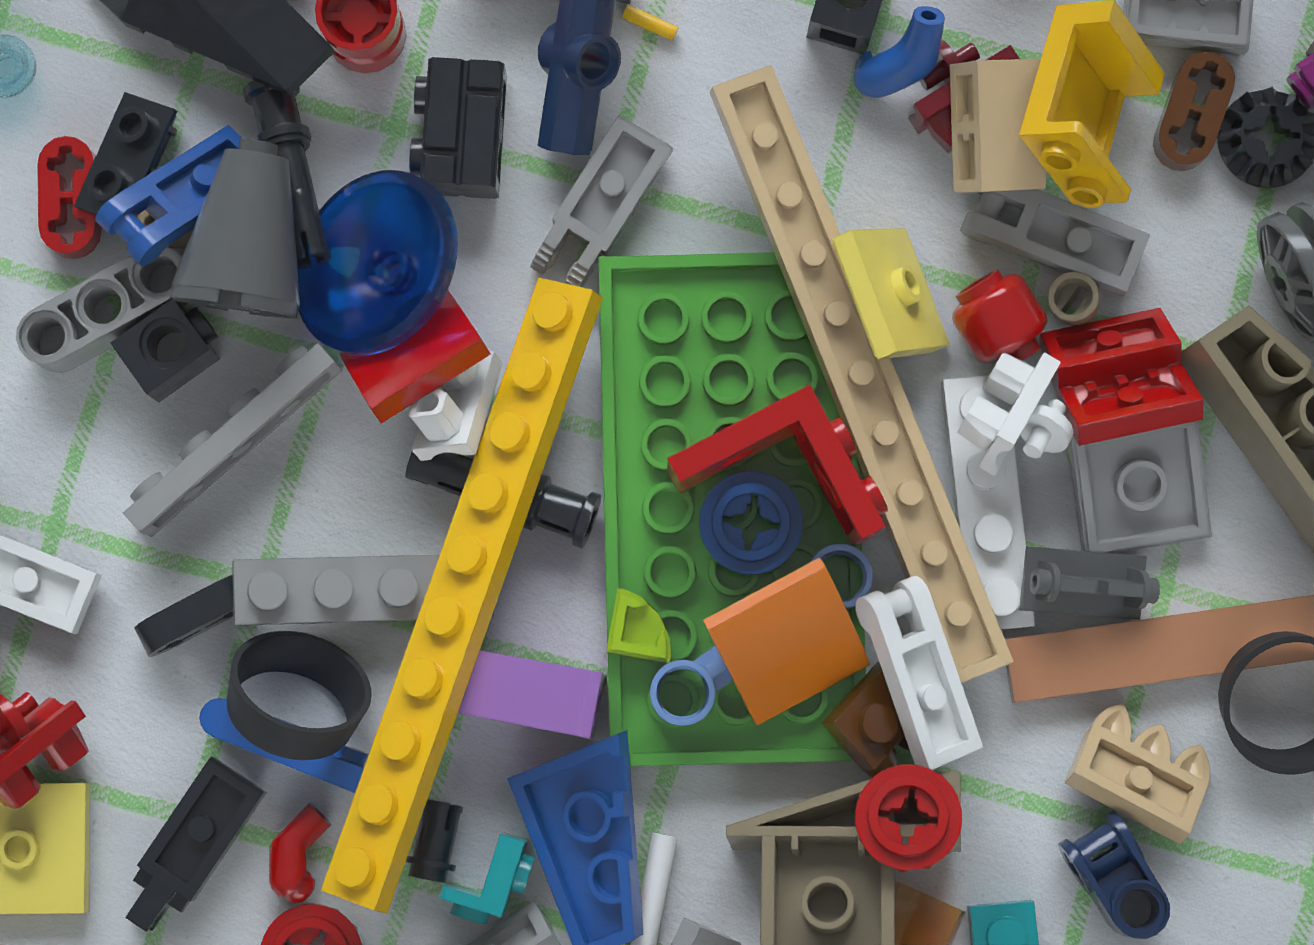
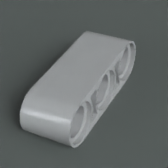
M168 246L154 261L146 266H140L129 256L34 308L22 317L17 327L16 341L19 350L27 359L42 368L58 373L72 370L112 348L110 342L172 299L170 298L172 287L162 293L152 292L150 278L156 269L164 265H175L178 269L182 256ZM110 295L120 296L121 311L112 322L106 324L97 323L95 308L99 301ZM177 301L183 308L188 305L187 303ZM63 326L65 341L62 347L53 354L42 355L39 347L42 334L50 327Z

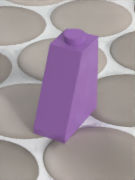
M480 650L458 713L594 739L606 676L602 672Z

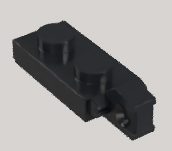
M211 756L137 864L140 869L133 881L142 886L144 890L125 918L145 932H148V930L153 931L170 906L183 913L191 901H195L267 792L217 758Z

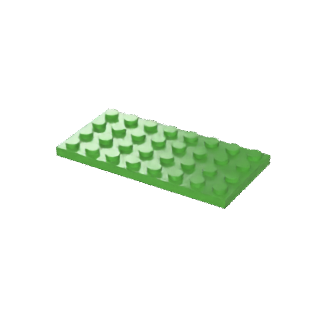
M774 252L598 257L599 295L603 298L600 306L607 643L617 588L642 597L660 615L670 638V662L676 660L694 661L714 646L703 622L704 619L810 563L821 549L833 544L850 545L793 436L681 494H678L667 473V458L809 384L829 421L831 422L837 418L841 419ZM856 454L852 455L851 462L859 475V462ZM757 471L778 478L794 493L801 508L803 528L800 541L788 560L770 572L743 575L719 565L702 542L699 517L706 496L721 480L739 472ZM751 496L750 506H747L743 516H733L732 519L722 517V522L732 523V527L742 529V540H745L744 550L750 551L751 542L755 541L759 531H768L769 528L779 530V525L769 524L768 520L759 518V507H756L757 496ZM862 544L855 547L862 552ZM833 555L823 559L822 562L826 566L842 601L852 597L854 599V595L860 590L863 583V573L859 564L843 555ZM856 606L847 609V612L865 650V630L858 620ZM607 653L609 737L626 730L628 731L630 767L854 761L823 726L822 722L866 675V667L756 726L732 680L715 693L714 704L702 720L692 725L677 726L666 722L656 713L650 698L652 680L659 669L667 663ZM678 669L670 672L663 679L659 688V698L662 706L669 713L685 717L701 709L705 702L706 689L702 678L691 670Z

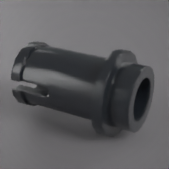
M427 799L419 822L413 855L407 856L406 859L407 863H411L408 876L446 883L448 872H455L456 865L450 864L460 814L463 812L462 806Z

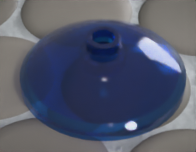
M381 170L363 175L349 182L333 194L319 210L332 258L318 266L316 257L311 255L309 243H307L312 267L298 268L300 294L298 312L303 323L320 342L349 355L368 356L379 354L399 346L416 334L428 322L441 304L450 286L456 266L458 252L457 228L452 210L442 194L434 186L414 174L399 170Z

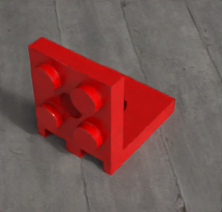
M810 384L667 458V473L678 494H681L793 436L850 546L857 547L874 538L886 527L881 519L883 514L888 512L883 495L871 476L863 480L860 479L851 462L852 455L857 453V449L850 433L840 418L829 421Z

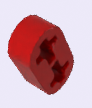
M70 136L54 138L43 147L39 154L37 164L38 228L41 239L52 251L63 258L78 259L87 256L95 250L100 242L102 227L95 221L96 215L74 207L96 155L86 143ZM72 152L73 156L80 163H84V168L73 171L72 191H67L66 179L59 172L54 171L55 165L64 164L66 154ZM67 204H73L74 218L85 225V231L74 233L73 243L70 244L59 233H55L56 226H63L67 223Z

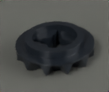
M1273 86L1254 92L1247 91L1227 108L1217 136L1218 149L1224 164L1238 179L1260 188H1276L1295 181L1313 164L1314 113L1308 112L1299 102L1298 95H1288L1276 91ZM1271 115V122H1274L1275 132L1285 134V137H1290V139L1279 142L1274 147L1273 154L1269 157L1268 161V151H1265L1264 141L1247 135L1251 132L1260 131L1265 126L1266 119Z

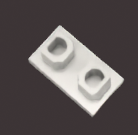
M489 351L491 355L411 405L408 416L418 427L411 450L420 461L431 460L440 453H457L465 456L476 454L491 412L489 407L503 363L494 351Z
M1044 352L1037 365L1033 367L1007 353H1002L982 389L1012 405L1009 413L984 398L977 396L957 431L958 434L975 446L986 451L978 466L979 468L995 476L1019 436L1026 441L1023 450L1031 458H1039L1043 452H1062L1068 447L1074 431L1071 423L1064 416L1066 412L1064 403L1053 399L1048 402L1047 406L1038 405L1040 398L1061 363L1059 360Z

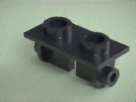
M124 92L74 207L97 215L100 208L108 200L149 175L152 169L156 170L170 137H175L178 131L173 127L178 111L174 108Z

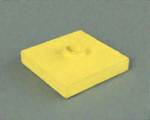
M906 228L849 230L832 238L834 250L875 358L879 360L932 353L950 345Z
M39 783L41 786L39 793L18 809L6 807L0 802V914H71L89 912L90 783Z

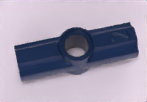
M616 0L559 1L557 20L545 30L538 45V61L541 68L548 74L537 146L549 151L570 155H590L593 147L601 91L612 83L621 65L619 45L610 36Z

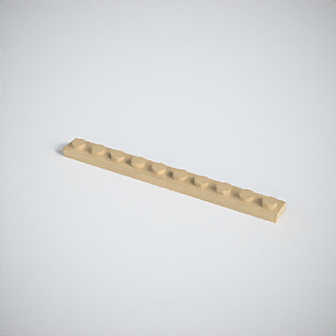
M772 65L713 86L710 91L711 98L841 420L856 446L857 453L855 454L864 477H872L887 504L888 512L884 513L881 519L886 526V531L905 578L918 576L927 585L961 683L1014 662L891 358L878 360L874 356L832 244V238L841 234Z

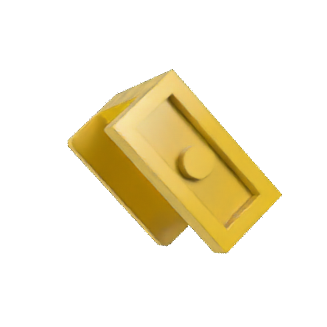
M1115 0L1056 5L1019 133L1021 139L1073 205L1088 208L1100 207L1104 203L1128 202L1131 188L1108 158L1124 98L1159 95L1165 75Z

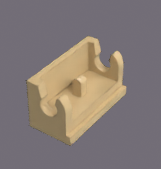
M1041 59L978 60L950 64L954 193L1046 189L1045 168L1019 136Z

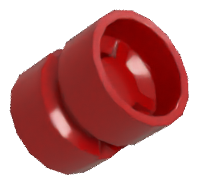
M397 0L316 1L315 15L320 32L336 51L333 54L336 61L348 70L364 74L381 71L393 64L403 51L406 29Z

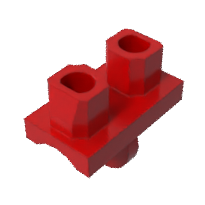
M25 692L11 703L0 694V802L4 806L18 809L39 793L41 786L26 764L40 753H42L52 769L62 771L73 766L89 752L83 736L76 725L86 715L76 701L71 700L64 705L55 698L49 697L38 705L35 698L30 693Z

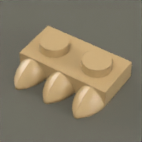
M1118 704L1105 709L1085 732L1065 784L1181 844L1192 831L1210 780V764L1204 748L1201 745L1190 747L1178 755L1174 762L1171 763L1170 741L1163 725L1159 724L1145 729L1137 736L1134 742H1131V721L1125 705Z

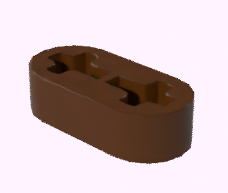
M1204 51L1193 54L1185 60L1173 79L1153 140L1156 157L1164 166L1171 170L1187 171L1194 169L1207 158L1216 142L1234 89L1235 75L1233 67L1227 59L1215 52ZM1202 69H1207L1212 72L1210 82L1219 86V89H1211L1202 100L1200 106L1192 103L1197 90V83L1188 78L1189 76L1196 77ZM1188 117L1196 120L1191 132V140L1198 143L1199 147H1191L1183 155L1176 152L1177 141L1168 137V135L1177 134Z

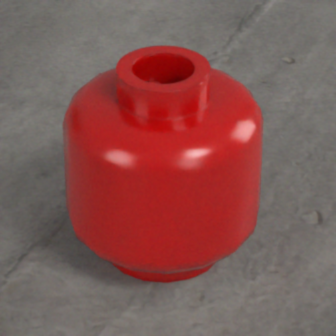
M996 269L979 278L955 296L959 305L952 314L953 324L979 362L994 363L999 360L1002 353H1007L1024 361L1041 348L1035 338L1044 330L1048 318L1026 281L1020 275L1009 274L1003 276L999 269Z

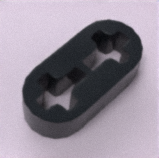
M232 575L195 592L138 623L134 629L148 657L171 650L232 618Z

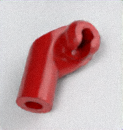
M308 803L273 839L269 848V884L278 897H285L291 903H301L307 900L313 893L315 879L306 870V851L332 825L311 803Z

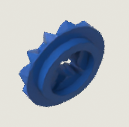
M744 471L724 478L710 490L701 508L699 527L704 546L719 565L731 571L749 575L770 572L788 560L800 541L803 518L796 496L781 480L762 472ZM751 496H757L756 507H759V518L768 520L769 524L779 525V530L769 528L768 531H759L755 541L751 542L750 551L744 550L745 540H742V529L732 527V523L722 522V517L732 519L733 516H743L747 506H750Z

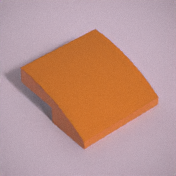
M820 557L703 620L718 654L729 671L743 703L756 726L871 665L846 607Z

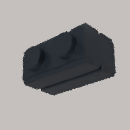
M432 57L428 58L427 76H416L414 113L424 114L423 138L411 139L409 171L411 176H420V185L425 194L488 199L499 198L507 73L504 63L493 60L470 59L464 61L458 58Z

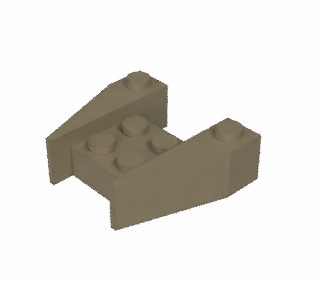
M937 772L951 784L961 804V772ZM871 779L726 826V837L732 850H762L760 945H896V869L874 860L859 840L855 824V809L859 795ZM909 792L908 802H905L902 812H891V815L880 814L881 817H889V821L899 824L904 845H908L909 836H913L916 826L938 823L929 821L928 817L918 815L914 792ZM961 832L952 852H961Z

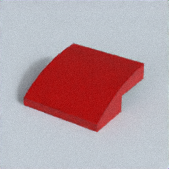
M445 286L346 348L339 355L370 409L382 424L485 359L491 353Z
M1161 308L1055 329L1039 334L1042 354L1045 352L1061 362L1051 382L1057 399L1066 406L1064 416L1072 425L1073 436L1078 446L1203 420L1204 399L1182 364V342Z

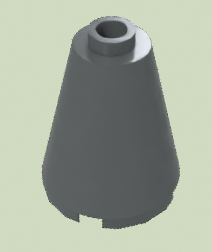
M240 139L238 149H225L172 281L170 298L187 304L225 311L232 309L249 312L251 315L297 319L300 294L290 162L286 158L277 156V144L254 139Z

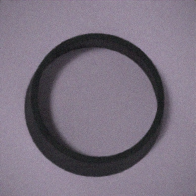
M267 632L247 640L236 651L231 664L227 693V711L239 733L256 747L287 759L316 760L335 754L348 743L369 709L372 697L371 686L366 673L359 663L339 646L323 638L302 632ZM267 672H287L306 677L325 687L337 698L344 709L347 722L327 728H307L283 722L255 705L246 695L241 684L252 676Z
M1289 631L1262 635L1240 648L1231 658L1222 674L1218 701L1228 735L1240 754L1252 764L1266 771L1277 774L1297 775L1314 771V738L1294 748H1264L1244 738L1233 726L1230 719V699L1233 687L1240 673L1252 659L1267 649L1285 643L1302 642L1314 645V637Z

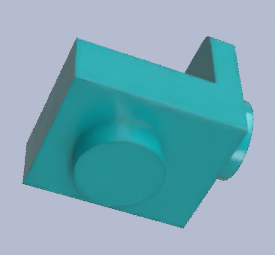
M506 832L499 835L482 893L449 882L444 884L439 898L453 903L450 914L486 925L490 914L502 918L506 913L512 891L524 894L535 860L534 856L524 854L528 839Z

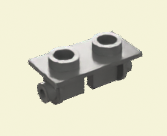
M1026 546L1019 610L1140 620L1141 609H1144L1148 603L1155 604L1158 601L1160 584L1157 578H1150L1149 574L1145 571L1147 556Z

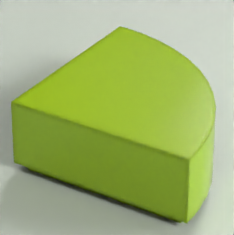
M617 588L606 653L670 663V638L660 615L642 597L633 592Z

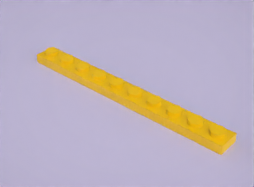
M540 277L537 279L321 888L323 892L373 911L386 914L389 911L603 298L591 289Z

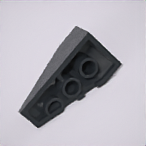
M99 0L126 27L143 34L147 31L170 41L178 49L190 54L194 51L224 64L230 71L287 95L294 93L336 52L286 0Z

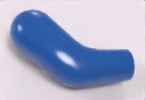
M930 6L917 7L914 9L903 37L897 44L882 53H878L874 57H872L871 51L860 55L855 63L854 83L857 90L865 96L881 98L903 90L928 76L935 68L939 57L945 22L943 12Z

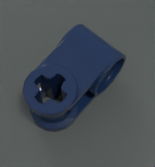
M1114 810L1105 815L1104 824L1076 841L1071 842L1065 839L1058 843L1059 850L1073 875L1083 889L1091 896L1106 923L1114 932L1125 937L1147 939L1157 935L1165 928L1170 917V903L1167 895L1145 862L1144 855L1133 834ZM1112 844L1109 850L1090 861L1092 855ZM1137 889L1148 897L1151 904V914L1143 925L1131 927L1123 920L1120 905L1126 894Z

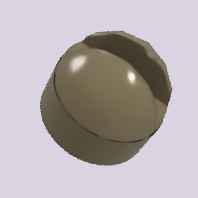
M1068 272L1060 275L1051 284L1048 291V303L1054 316L1059 321L1075 326L1085 324L1096 316L1100 308L1101 296L1096 283L1091 277L1081 272ZM1081 289L1087 290L1089 294L1073 315L1066 314L1065 312L1075 301Z

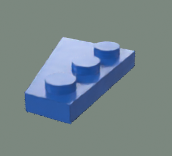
M623 731L507 778L572 945H622L644 935L628 731Z

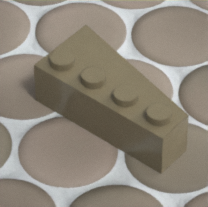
M1247 306L1182 351V364L1201 395L1314 553V369L1311 367L1312 361L1252 307Z

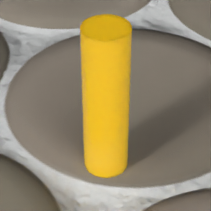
M627 4L622 14V19L671 41L674 40L679 29L678 26Z

